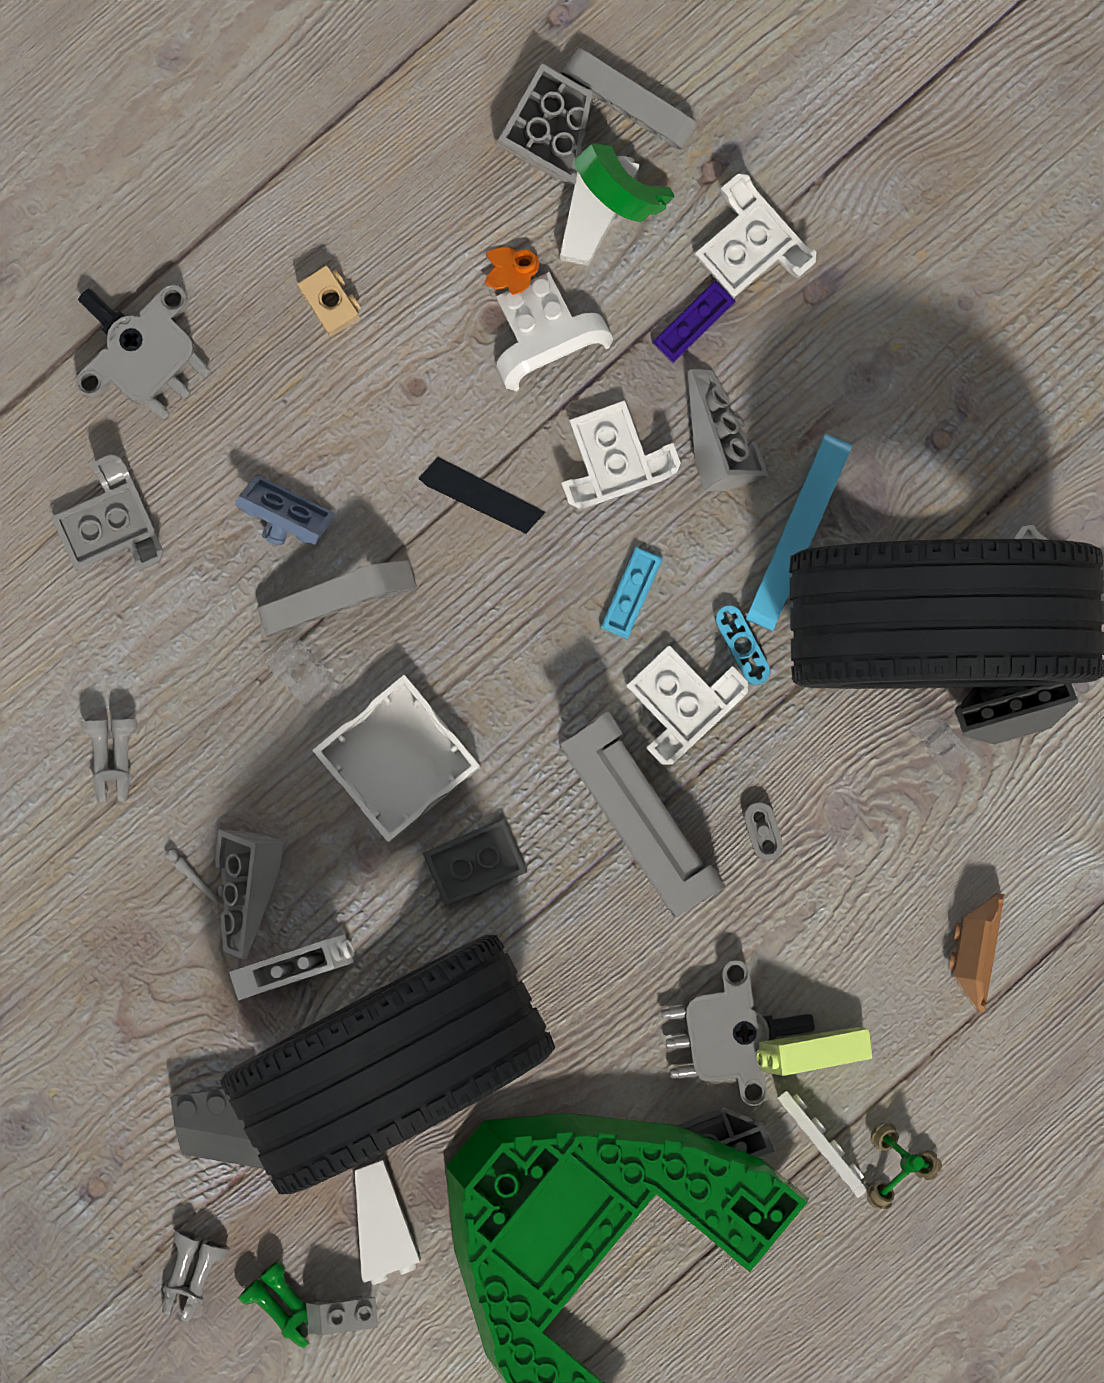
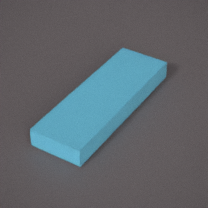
M639 547L635 548L601 625L602 629L628 640L663 560L662 557Z

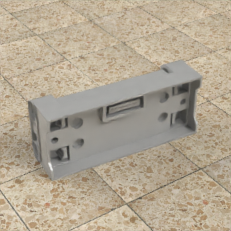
M606 712L589 723L586 728L560 744V749L672 916L677 918L698 903L704 902L725 888V883L711 863L703 864L621 742L625 736L613 716Z

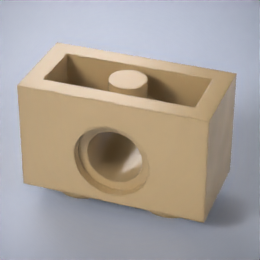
M326 265L297 284L330 338L360 319L357 311L361 307L352 294L347 297L341 287L345 285V282L337 270L331 272ZM334 293L339 296L337 305L328 307L323 304V299L327 294Z

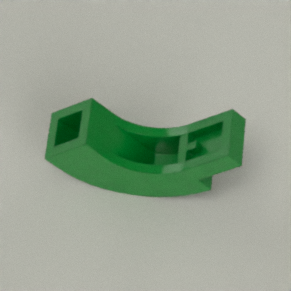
M591 144L573 161L589 190L610 210L631 221L643 222L650 214L656 215L666 209V205L675 197L670 187L644 185L631 177L620 164L611 145Z

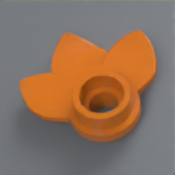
M500 247L490 250L486 253V256L495 267L487 275L485 284L494 289L508 287L512 295L522 293L529 287L531 276L537 273L539 259L532 251L527 249L516 251L511 247Z

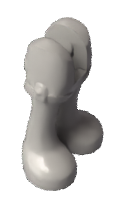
M137 719L111 720L114 744V769H109L108 720L81 721L82 731L91 737L93 743L94 775L91 776V782L95 786L98 802H107V781L117 780L118 802L127 801L129 783L132 781V774L129 773L128 741L130 734L137 729Z
M178 1229L174 1235L178 1255L169 1284L163 1290L165 1296L162 1313L170 1316L176 1305L178 1294L188 1297L183 1308L181 1320L190 1322L197 1308L203 1304L202 1293L213 1264L225 1259L229 1247L214 1240H204L189 1286H186L184 1283L200 1244L201 1237L192 1232Z

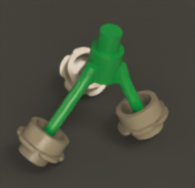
M881 1123L873 1129L870 1140L876 1149L889 1151L893 1148L902 1157L900 1161L902 1170L888 1184L883 1181L873 1183L866 1190L867 1200L872 1207L888 1209L891 1207L895 1197L893 1188L910 1173H915L919 1178L924 1177L925 1180H932L936 1178L937 1172L941 1171L942 1162L937 1158V1154L930 1150L918 1154H910L898 1144L899 1134L892 1123Z

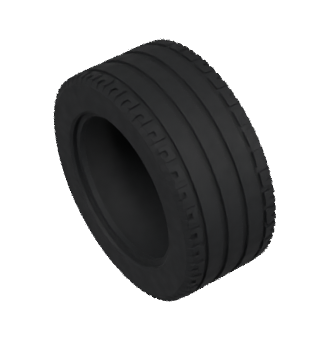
M940 539L854 543L801 550L790 556L789 573H792V577L789 579L790 600L793 601V607L790 608V631L794 632V638L791 639V661L794 662V666H791L793 683L807 688L917 689L1034 686L1096 681L1104 677V660L1102 659V655H1104V632H1102L1104 601H1101V594L1104 593V571L1101 570V567L1104 565L1102 549L1089 543L1064 540Z
M484 935L421 966L276 1043L225 1073L220 1080L226 1096H230L229 1102L238 1119L243 1120L245 1124L243 1129L253 1148L258 1149L260 1153L258 1158L267 1175H271L272 1179L270 1181L279 1194L300 1192L387 1151L492 1094L549 1057L555 1048L550 1032L545 1031L546 1025L537 1008L532 1007L530 1003L532 998L523 981L518 980L516 976L518 972L508 953H504L503 949L505 947L497 935Z

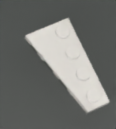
M787 1091L777 1098L804 1133L808 1135L838 1175L848 1184L855 1196L859 1198L866 1192V1188L860 1181L864 1178L863 1174L854 1163L850 1166L845 1163L841 1158L845 1152L835 1140L829 1143L822 1135L827 1130L816 1117L810 1120L804 1113V1110L808 1107L797 1094L791 1097Z

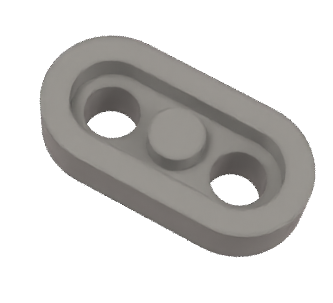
M762 802L754 803L746 809L744 821L755 855L762 860L770 861L781 854L783 842L771 807ZM756 812L764 814V821L762 823L754 821L753 816ZM765 840H769L773 844V848L769 852L764 851L762 848V843Z

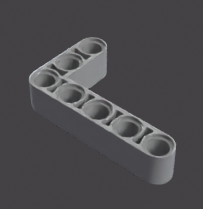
M409 560L379 563L345 574L257 609L265 635L269 637L372 599L395 597L412 592L417 589V585Z

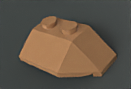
M997 893L963 916L961 923L956 922L953 940L958 942L956 953H950L948 969L953 970V979L976 1011L985 1012L1005 894Z

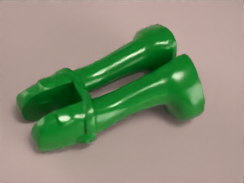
M279 1259L260 1275V1278L294 1312L291 1316L281 1308L258 1279H255L238 1296V1299L245 1305L255 1303L260 1306L279 1326L284 1338L290 1339L304 1349L310 1343L297 1327L303 1321L308 1326L306 1303L299 1298L284 1278L286 1268Z

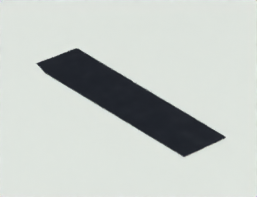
M439 457L419 478L427 487L525 534L529 532L545 513L543 510Z

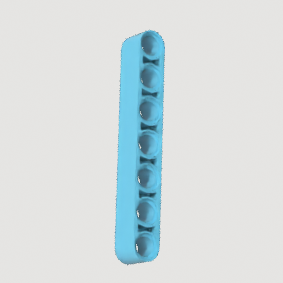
M825 433L746 620L771 631L774 630L790 593L789 579L792 577V573H789L790 556L801 550L809 549L851 451L852 444Z

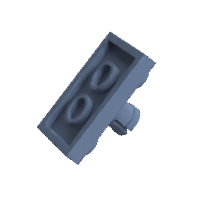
M256 475L242 491L235 504L247 515L257 516L268 522L262 537L264 539L267 538L266 541L273 545H283L288 532L294 534L302 542L315 545L330 526L336 514L259 475Z

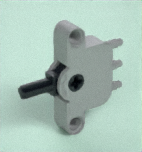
M169 285L163 288L140 311V317L125 316L121 311L116 314L92 289L88 288L79 296L78 301L104 326L101 330L107 335L106 341L108 349H103L77 376V388L85 397L90 399L98 398L114 384L131 401L140 405L146 404L156 415L165 420L169 417L170 413L156 398L168 386L183 399L188 398L190 391L177 377L189 365L204 378L211 374L207 365L195 354L194 344L188 335L174 323L186 311L189 303L188 297L179 286ZM171 294L181 295L182 299L178 306L169 307L167 305V298ZM129 337L137 338L138 346H128L127 339ZM89 377L98 378L96 389L92 391L85 390V380Z
M732 960L727 962L721 970L724 992L699 995L692 998L687 1005L669 1007L661 1011L662 1019L686 1017L688 1035L666 1039L665 1042L668 1049L690 1047L693 1064L671 1069L670 1076L671 1078L699 1076L701 1079L711 1082L737 1078L740 1098L750 1106H757L767 1096L765 1075L761 1067H759L756 1058V1052L759 1050L758 1042L774 1040L775 1037L812 1032L815 1028L814 1019L811 1014L772 1019V1015L762 1016L754 1011L749 970L743 962ZM732 965H738L743 970V977L738 982H731L727 977V970ZM745 1024L747 1029H752V1034L747 1035L746 1041H743L742 1037L736 1036V1031L741 1029L740 1025ZM749 1084H757L761 1088L760 1097L756 1100H749L745 1096V1088Z

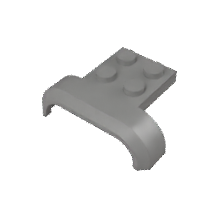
M109 454L92 462V468L105 493L52 516V520L75 571L84 569L128 548L131 549L139 572L160 563L164 553L163 548L123 460L118 456Z

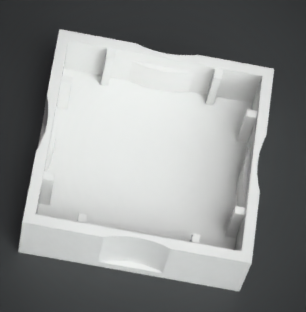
M405 675L376 697L356 718L342 725L312 750L389 843L481 768Z

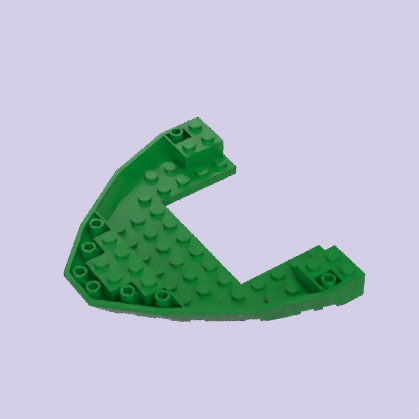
M575 1113L484 1120L446 1166L454 1252L485 1354L503 1383H605L544 1332V1330L656 1194L749 1272H751L809 1201V1197L763 1159L677 1125Z

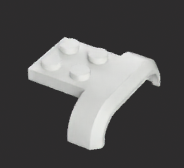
M737 174L721 188L724 199L737 214V217L695 253L697 259L733 299L777 261L796 278H799L816 263V251L808 248L756 190L749 175Z
M550 272L532 279L529 287L522 293L512 295L509 291H506L496 296L518 343L508 348L497 361L496 367L506 389L519 390V382L527 373L578 349L594 343H600L605 349H608L613 341V337L601 315L597 313H584L575 317L571 316Z
M624 400L569 420L589 476L575 480L570 479L561 484L569 505L583 509L666 480L676 475L681 463L674 443L644 455Z
M670 645L626 686L666 728L646 748L663 765L674 764L748 693V681L733 666L712 687H709Z

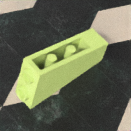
M860 1027L758 1042L759 1050L756 1052L757 1063L761 1067L762 1072L781 1076L872 1059L869 1029Z

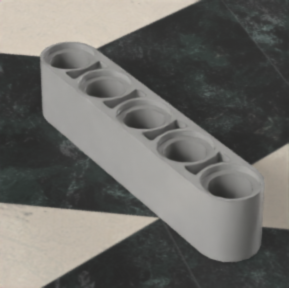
M576 49L561 72L563 76L593 93L592 96L676 149L682 150L698 126L692 118L583 49Z

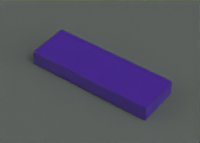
M714 281L652 344L673 364L736 301Z

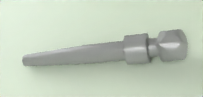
M172 848L166 852L165 857L169 861H173L175 863L174 866L179 871H182L214 903L219 900L188 866L187 861L183 857L181 859L178 857V852Z

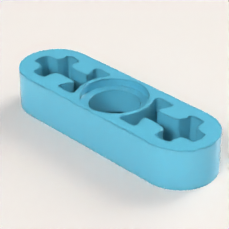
M734 606L721 608L716 615V625L743 677L751 685L757 686L765 683L769 678L770 668L742 613ZM727 611L730 615L735 614L737 616V619L734 620L736 629L738 630L743 626L745 632L735 634L731 639L728 638L727 633H732V629L728 624L723 625L721 623L724 619L723 613ZM740 637L747 638L751 642V650L746 654L738 653L734 648L736 639ZM755 652L759 657L753 659L757 667L762 666L765 670L761 673L762 679L760 680L755 676H749L748 673L752 670L749 662L743 665L740 661L751 657Z

